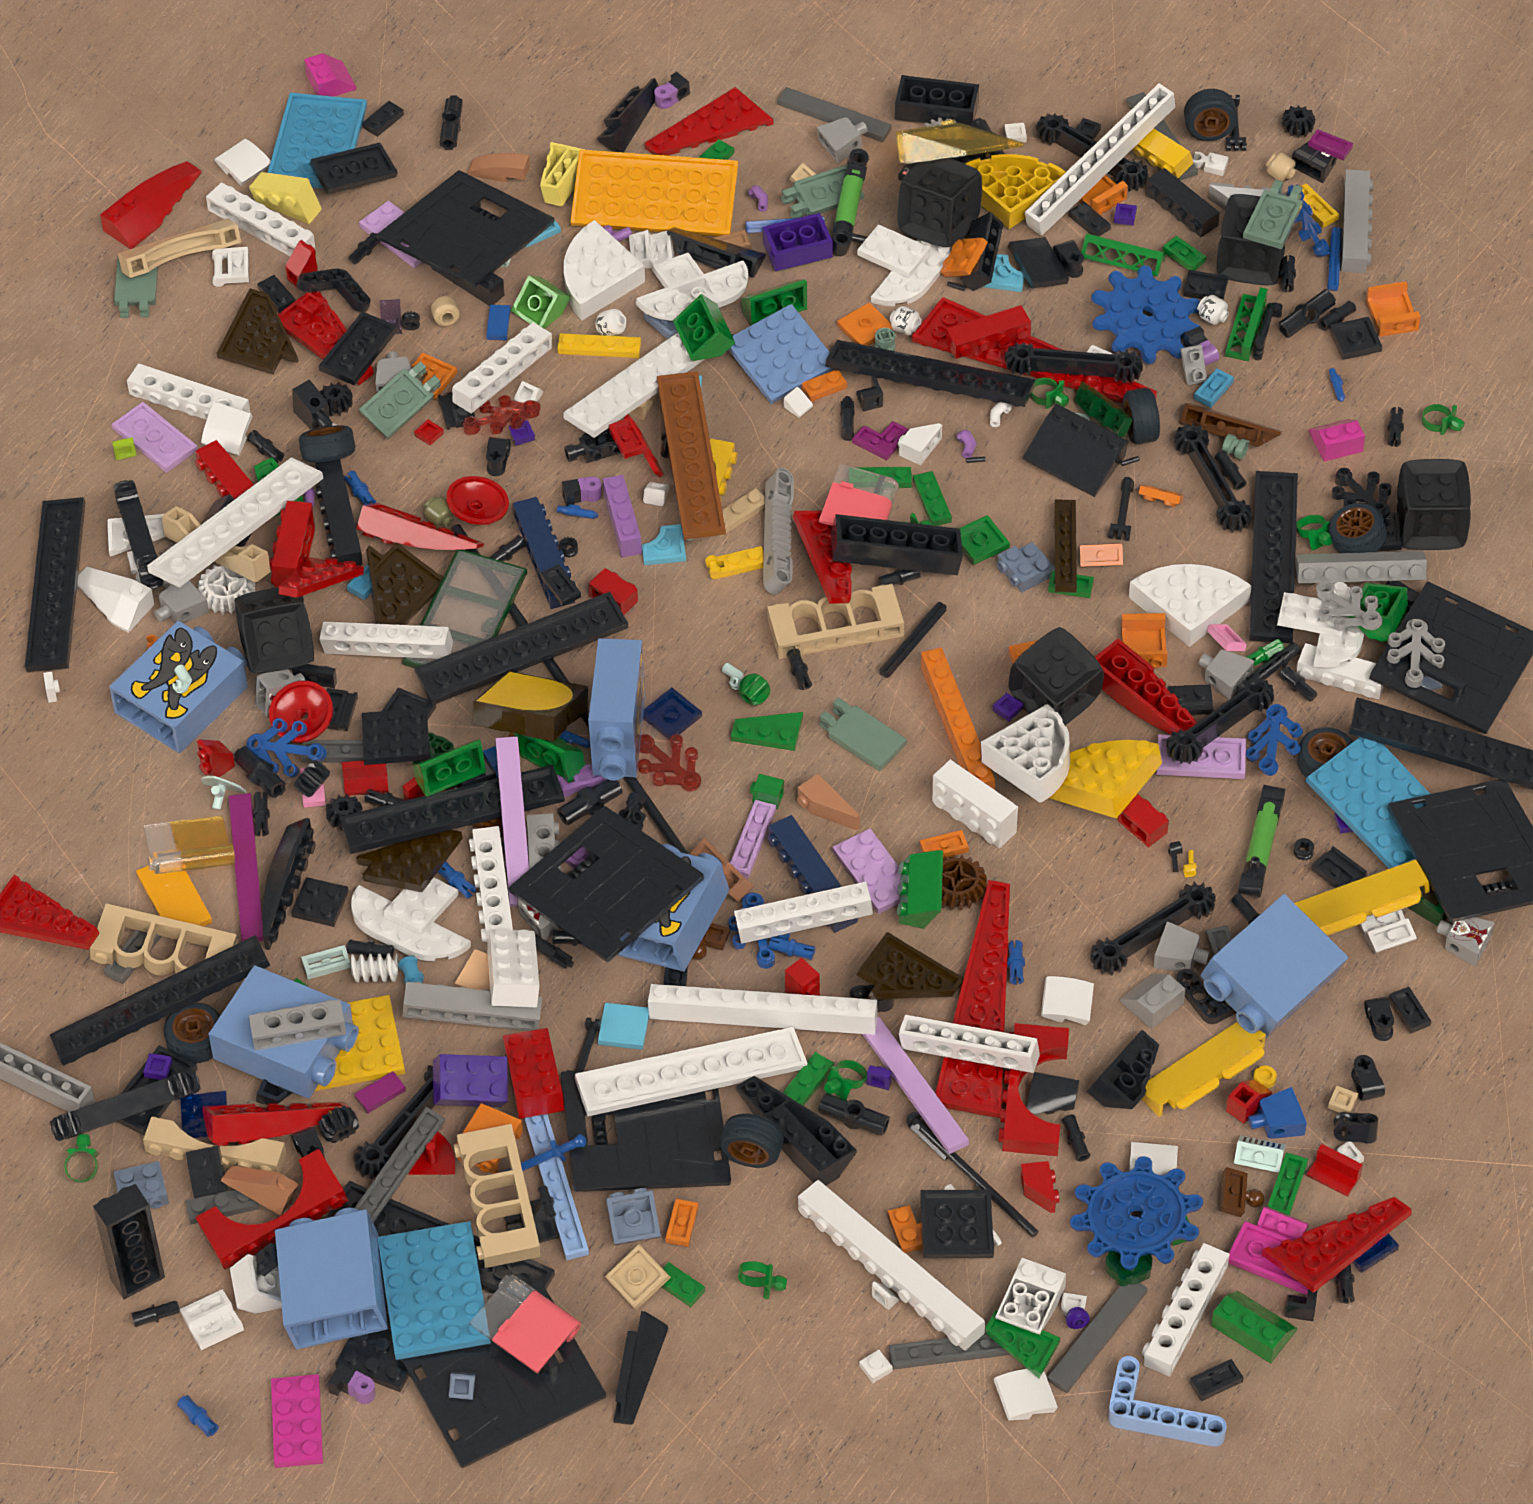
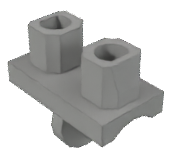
M1198 344L1180 348L1186 385L1205 382L1207 375L1202 345Z

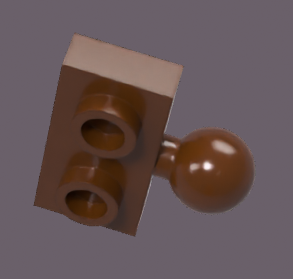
M711 923L692 958L694 960L703 959L707 954L706 946L723 950L730 934V928Z
M1226 1167L1222 1173L1219 1211L1242 1217L1245 1213V1202L1251 1207H1260L1264 1203V1194L1258 1189L1246 1191L1248 1173Z

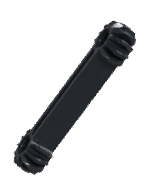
M1047 113L1045 117L1041 116L1036 124L1038 139H1042L1043 143L1049 142L1050 146L1052 143H1056L1080 158L1097 143L1070 127L1068 119H1064L1063 115L1057 116L1056 113L1054 115ZM1123 157L1108 172L1109 175L1116 178V184L1124 181L1128 185L1129 191L1131 189L1138 191L1139 187L1144 188L1149 177L1147 165H1144L1142 160L1135 161L1134 158L1132 161H1129Z
M1015 342L1014 346H1009L1005 354L1007 369L1011 370L1012 374L1019 373L1020 376L1023 373L1030 375L1031 371L1113 377L1115 382L1122 381L1125 384L1126 381L1133 383L1134 379L1139 380L1140 374L1143 371L1141 356H1136L1135 351L1129 353L1128 350L1123 353L1118 350L1116 355L1033 348L1032 343L1026 345L1023 342L1019 345Z
M1194 422L1191 426L1185 423L1183 427H1178L1173 440L1175 449L1180 451L1181 456L1184 454L1189 455L1218 506L1216 511L1218 525L1222 526L1224 531L1230 529L1231 533L1234 530L1241 533L1243 528H1248L1252 520L1250 505H1246L1245 500L1237 501L1207 449L1209 445L1207 430H1203L1202 425L1196 427Z
M123 480L114 485L118 509L127 533L141 584L151 589H156L163 585V579L149 573L147 565L157 559L158 556L156 555L135 482L133 480Z
M1250 677L1249 681L1243 680L1242 684L1239 685L1237 695L1189 730L1182 731L1179 729L1178 733H1171V736L1166 741L1168 757L1172 758L1173 762L1180 761V764L1187 762L1190 765L1192 761L1198 762L1206 745L1254 710L1262 712L1263 709L1267 710L1274 701L1273 685L1268 684V680L1261 681L1260 678L1254 680Z
M1195 881L1192 883V886L1186 884L1184 889L1180 890L1178 900L1113 941L1109 940L1108 937L1105 938V941L1098 939L1096 945L1092 946L1090 961L1093 963L1094 969H1101L1102 975L1105 972H1109L1111 976L1114 971L1120 973L1122 967H1126L1128 957L1162 936L1167 922L1178 926L1192 916H1197L1199 920L1202 915L1208 917L1210 912H1213L1215 908L1214 902L1216 901L1212 888H1205L1204 882L1201 885H1197Z
M428 1065L427 1072L424 1074V1081L426 1083L374 1143L369 1144L365 1141V1147L358 1146L357 1153L354 1154L355 1169L360 1171L362 1177L369 1175V1178L372 1180L374 1176L378 1175L426 1107L432 1110L435 1106L433 1066Z
M187 1070L78 1110L59 1115L50 1122L52 1134L56 1140L63 1141L175 1100L186 1098L199 1092L201 1089L199 1078L195 1071Z

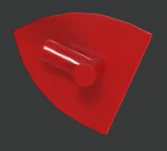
M437 1132L432 1141L426 1145L425 1151L415 1163L409 1175H455L454 1152L450 1143L441 1133Z

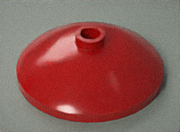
M466 476L457 479L449 486L446 503L450 511L462 521L474 525H488L498 522L506 515L509 507V498L506 491L493 480L480 476Z
M296 681L286 685L275 695L269 708L271 726L277 718L287 722L286 731L278 733L280 737H283L292 730V725L296 721H301L307 725L306 733L296 737L291 741L293 743L308 742L320 736L329 726L333 716V703L330 695L322 686L311 681ZM304 715H308L307 719L302 720ZM282 722L278 724V729L282 727ZM302 725L297 727V731L302 729Z

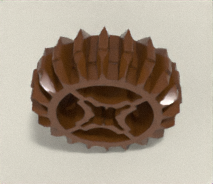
M953 854L951 859L944 856L942 873L943 908L949 905L951 910L954 907H959L962 910L963 906L970 909L972 903L977 905L979 899H983L987 887V876L984 868L980 867L978 861L972 863V858L964 859L963 854L960 858H956Z

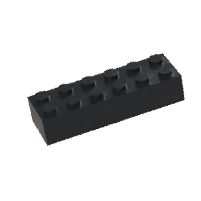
M835 514L831 530L833 561L945 575H958L963 551L961 531L958 528Z
M133 1184L129 1187H124L118 1193L108 1198H103L93 1205L110 1279L123 1300L164 1279L165 1274L150 1206L137 1185Z

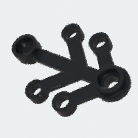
M1343 467L1336 472L1335 482L1339 486L1332 488L1333 499H1344V507L1356 503V501L1365 502L1376 507L1384 520L1388 517L1390 507L1386 502L1388 496L1391 495L1392 486L1389 483L1380 484V496L1378 501L1373 498L1376 485L1380 482V474L1378 472L1372 471L1367 474L1368 484L1366 490L1352 478L1350 469ZM1341 486H1349L1355 493L1345 492Z

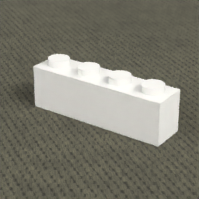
M1305 643L1297 664L1296 674L1300 677L1338 687L1345 691L1362 694L1369 698H1380L1384 686L1369 679V675L1376 663L1355 658L1351 662L1349 660L1341 662L1338 667H1313L1317 646Z

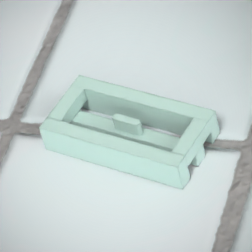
M345 945L301 957L307 979L351 968V962ZM321 960H322V962L308 965V964H310V963H314V962H318V961H321Z

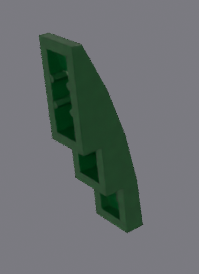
M1081 382L1074 401L1088 416L1096 418L1102 426L1109 427L1117 436L1125 438L1133 419L1099 391L1085 382Z

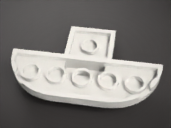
M878 224L857 250L858 256L891 270V273L871 296V302L883 306H895L896 303L907 302L909 304L921 298L941 275L940 270L943 267V262L949 256L952 247H940L919 239L915 241Z
M689 253L665 260L652 266V271L664 288L636 298V305L645 314L673 321L700 294L715 302L718 307L728 305L736 301L747 287V266L744 261H740L704 274Z
M1330 582L1334 586V593L1352 604L1349 594L1350 587L1343 582ZM1284 592L1277 625L1320 633L1313 667H1338L1341 662L1347 660L1351 662L1359 655L1364 633L1357 626H1347V629L1344 631H1337L1334 628V620L1337 617L1347 619L1348 616H1333L1329 621H1321L1319 619V609L1323 607H1341L1330 600L1322 601L1316 597L1312 598Z
M436 878L431 880L423 892L404 889L393 901L360 885L353 893L351 910L356 925L367 935L387 945H394L395 949L409 956H415L417 959L424 961H435V958L443 957L452 959L463 954L471 947L470 940L434 923L458 896V889Z

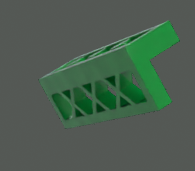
M1087 233L1081 251L1086 259L1138 271L1139 267L1136 266L1139 264L1144 266L1143 262L1147 259H1157L1155 271H1152L1154 276H1159L1162 261H1165L1166 253ZM1088 244H1096L1100 252L1094 256L1087 255ZM1111 248L1116 249L1120 256L1113 261L1108 260L1104 253ZM1130 253L1135 254L1139 262L1132 266L1128 265L1124 259Z
M1260 287L1257 296L1242 295L1225 351V357L1249 362L1266 306L1268 289ZM1245 302L1255 303L1253 308L1248 309ZM1249 316L1250 322L1244 324L1241 318ZM1244 330L1246 333L1245 337L1239 338L1236 333ZM1238 345L1242 348V353L1231 351V348Z

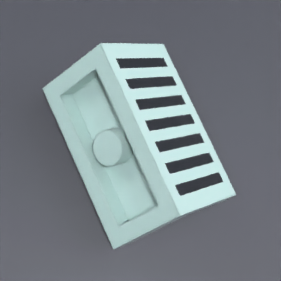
M1240 1135L1234 1163L1279 1173L1286 1144Z

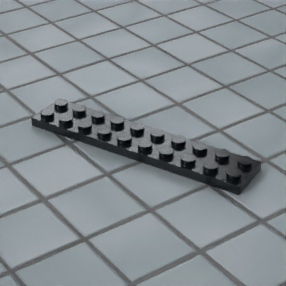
M842 340L836 341L826 359V367L833 368L834 370H844L872 377L876 376V378L888 379L893 382L928 387L937 391H948L957 395H968L976 399L982 398L996 403L1011 404L1016 407H1025L1035 387V379Z
M1256 471L1249 641L1273 642L1279 639L1282 643L1293 642V628L1277 624L1284 592L1292 594L1295 589L1298 473Z
M84 497L48 500L42 503L25 669L27 672L69 668L86 504Z
M607 592L414 668V672L431 704L435 705L498 680L508 671H521L597 641L598 638L602 639L628 628V622L611 592Z
M1359 697L1356 698L1349 734L1533 789V750Z
M553 765L521 772L524 812L565 802L564 793ZM499 778L435 793L428 797H418L339 817L350 854L502 817Z
M255 935L49 1035L64 1066L97 1051L103 1046L116 1042L130 1033L137 1032L165 1016L178 1012L192 1003L199 1002L227 986L242 981L247 977L254 965L263 969L271 965Z
M349 1181L344 1188L348 1202L338 1209L331 1210L326 1218L334 1217L342 1209L355 1208L368 1188ZM393 1199L389 1200L373 1223L378 1232V1237L450 1225ZM473 1235L481 1288L502 1298L537 1280H541L547 1289L555 1276L554 1269L531 1259L485 1268L484 1261L479 1260L476 1246H480V1239L478 1236Z

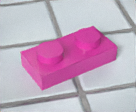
M1267 1206L1263 1207L1257 1224L1261 1228L1291 1240L1302 1237L1309 1225L1307 1222Z

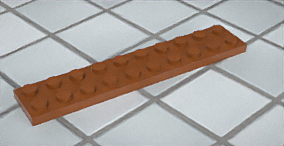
M698 371L657 376L683 538L685 540L726 535Z

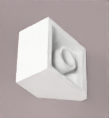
M247 1254L230 1268L237 1309L256 1314L282 1308L278 1266L264 1277L257 1274L256 1256Z

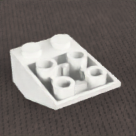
M1021 1258L995 1319L1040 1335L1064 1292L1066 1273Z

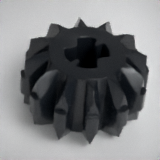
M1297 105L1296 108L1290 106L1289 110H1285L1281 124L1284 127V132L1290 133V137L1293 135H1297L1298 138L1300 135L1307 137L1308 133H1312L1316 119L1312 110H1307L1306 106L1302 108Z
M330 382L329 386L323 385V389L319 391L329 405L331 416L334 414L341 416L342 412L348 413L349 408L352 407L353 395L351 390L348 389L347 384L341 386L340 382L336 385Z
M314 760L300 774L294 786L302 795L312 797L327 780L330 771L323 763Z
M348 793L344 797L338 794L337 799L330 798V804L326 805V819L333 828L339 827L340 831H342L339 817L361 812L363 810L362 804L358 802L356 796L350 798Z
M346 1106L336 1107L334 1110L329 1111L328 1114L323 1115L322 1119L318 1122L322 1136L327 1142L332 1143L342 1142L343 1139L355 1134L359 1128L355 1112L351 1107Z

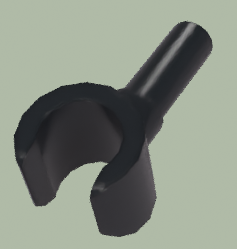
M1180 841L1169 844L1168 854L1172 859L1173 872H1178L1177 855L1183 853Z

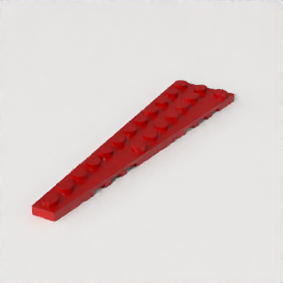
M942 297L912 335V342L952 353L946 343V328L972 321L985 315ZM1028 336L966 357L1007 369L1005 354L1009 346H1014L1015 342L1019 345L1023 342L1026 345L1032 343L1033 348L1062 349L1033 336ZM1031 371L1030 375H1028L1038 379L1050 378L1057 384H1059V381H1064V386L1078 390L1081 382H1085L1108 399L1123 403V397L1127 391L1149 388L1135 381L1133 383L1126 381L1125 384L1122 381L1115 382L1113 377ZM1149 388L1154 393V396L1156 398L1157 391Z
M988 880L953 1019L954 1024L1004 1033L1010 904L1009 883ZM944 1057L935 1094L947 1109L1001 1119L1003 1067Z

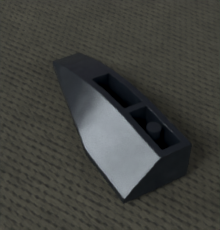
M304 818L286 827L269 869L263 897L262 913L263 938L265 949L270 950L272 943L278 939L280 924L283 925L285 922L286 910L293 903V893L295 889L299 888L301 874L308 867V857L315 850L316 842L313 841L314 829L311 828L309 818Z
M752 1076L736 1086L737 1092L753 1114L771 1120L780 1128L784 1137L781 1149L813 1183L819 1180L827 1186L837 1180L856 1155L857 1150L829 1121L758 1077Z

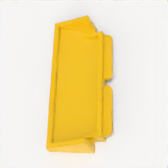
M1415 859L1294 904L1329 936L1364 923L1367 919L1366 916L1373 914L1374 917H1382L1418 904L1421 900L1420 897H1422L1419 887L1422 886L1424 892L1428 893L1429 881Z
M1237 1021L1151 1078L1147 1082L1146 1094L1142 1100L1158 1117L1162 1115L1163 1105L1167 1102L1173 1109L1177 1107L1179 1109H1186L1216 1089L1221 1078L1231 1079L1264 1056L1263 1048L1265 1047L1266 1034L1260 1030L1254 1034L1249 1033Z

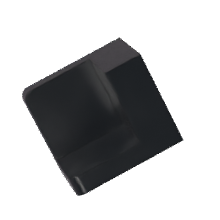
M876 376L871 377L870 388L856 391V396L863 412L883 407L882 389Z
M1308 1289L1307 1297L1288 1295L1285 1317L1314 1321L1318 1290L1313 1293Z

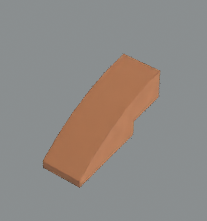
M517 153L480 156L473 159L468 175L506 182L508 177L525 180L530 168V156Z
M706 838L690 852V855L699 856L701 853L713 855L722 863L729 887L728 893L738 902L753 887Z

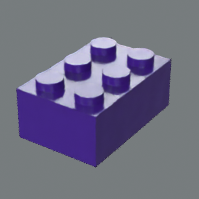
M820 213L762 227L763 245L775 271L833 257V241Z
M439 1054L433 1060L434 1105L479 1107L482 1103L489 1107H502L508 1102L507 1057Z

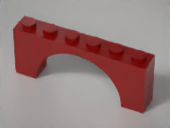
M1015 1023L1014 1032H1009V1034L1037 1039L1040 1056L1036 1066L1051 1060H1067L1069 1028ZM1015 1069L1005 1070L1004 1084H1008V1090L1003 1089L1002 1103L1007 1104L1006 1109H1001L1000 1120L1001 1123L1005 1124L1004 1128L999 1129L998 1142H1003L1002 1151L1058 1156L1060 1124L1050 1123L1035 1116L1027 1109L1019 1095V1085L1028 1072Z
M319 1149L299 1159L303 1171L302 1189L293 1206L280 1217L262 1224H242L224 1216L216 1206L195 1217L224 1270L235 1265L247 1254L256 1255L269 1243L275 1244L276 1229L289 1227L291 1222L301 1218H309L314 1221L319 1220L324 1214L333 1209H338L348 1202L344 1189Z

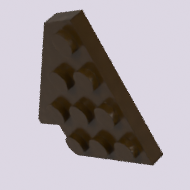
M250 288L216 354L220 359L274 374L282 358L298 363V356L269 294Z
M397 542L384 556L369 545L366 554L376 624L407 625L435 595L443 577Z
M447 830L395 843L356 857L358 865L368 866L362 874L365 882L423 892L463 839L462 832Z
M886 932L856 974L875 986L868 996L871 1000L952 997L964 979L889 932Z

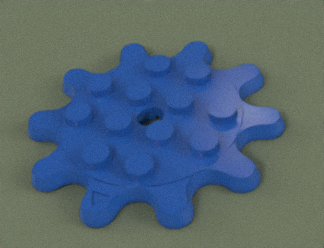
M1146 265L1138 269L1137 278L1134 279L1125 277L1120 271H1113L1109 274L1108 280L1113 286V291L1096 290L1091 295L1092 302L1100 305L1105 310V314L1094 318L1092 326L1098 331L1109 330L1114 333L1115 340L1111 345L1112 350L1116 353L1118 350L1123 353L1128 348H1136L1140 351L1141 359L1146 364H1153L1157 358L1156 354L1160 350L1168 351L1174 358H1182L1180 348H1184L1181 343L1184 333L1200 326L1189 319L1191 314L1199 312L1197 308L1200 301L1196 298L1185 299L1179 295L1178 291L1182 286L1181 279L1178 276H1172L1167 281H1158L1153 277L1151 268ZM1143 311H1148L1153 315L1147 316L1143 314Z
M1146 1156L1139 1157L1135 1161L1134 1168L1129 1172L1118 1170L1113 1163H1104L1100 1167V1174L1103 1177L1101 1185L1091 1187L1083 1184L1076 1187L1075 1196L1081 1202L1086 1203L1088 1208L1084 1213L1071 1217L1070 1225L1075 1231H1090L1095 1235L1087 1247L1088 1253L1094 1258H1099L1109 1251L1118 1252L1121 1254V1265L1126 1270H1133L1138 1264V1259L1147 1254L1155 1256L1162 1264H1169L1174 1258V1251L1170 1246L1173 1241L1181 1239L1191 1242L1196 1240L1199 1235L1198 1227L1187 1222L1185 1217L1191 1212L1199 1211L1203 1206V1199L1200 1195H1184L1179 1191V1186L1185 1180V1172L1175 1168L1165 1175H1157L1152 1171V1160ZM1133 1211L1143 1213L1141 1218L1130 1216Z

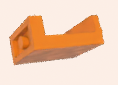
M1105 175L1078 202L1087 203L1097 213L1102 215L1115 207L1117 203L1127 199L1128 185L1124 181L1116 184Z
M1406 281L1373 286L1367 289L1366 303L1379 337L1419 331L1421 317L1419 311L1414 312L1407 294L1408 284Z
M1165 613L1122 614V642L1151 664L1153 668L1167 667L1168 652L1166 651Z
M481 1103L463 1133L512 1124L514 1136L519 1140L523 1134L522 1120ZM502 1158L480 1162L474 1166H477L483 1172L496 1174L499 1171L498 1164Z

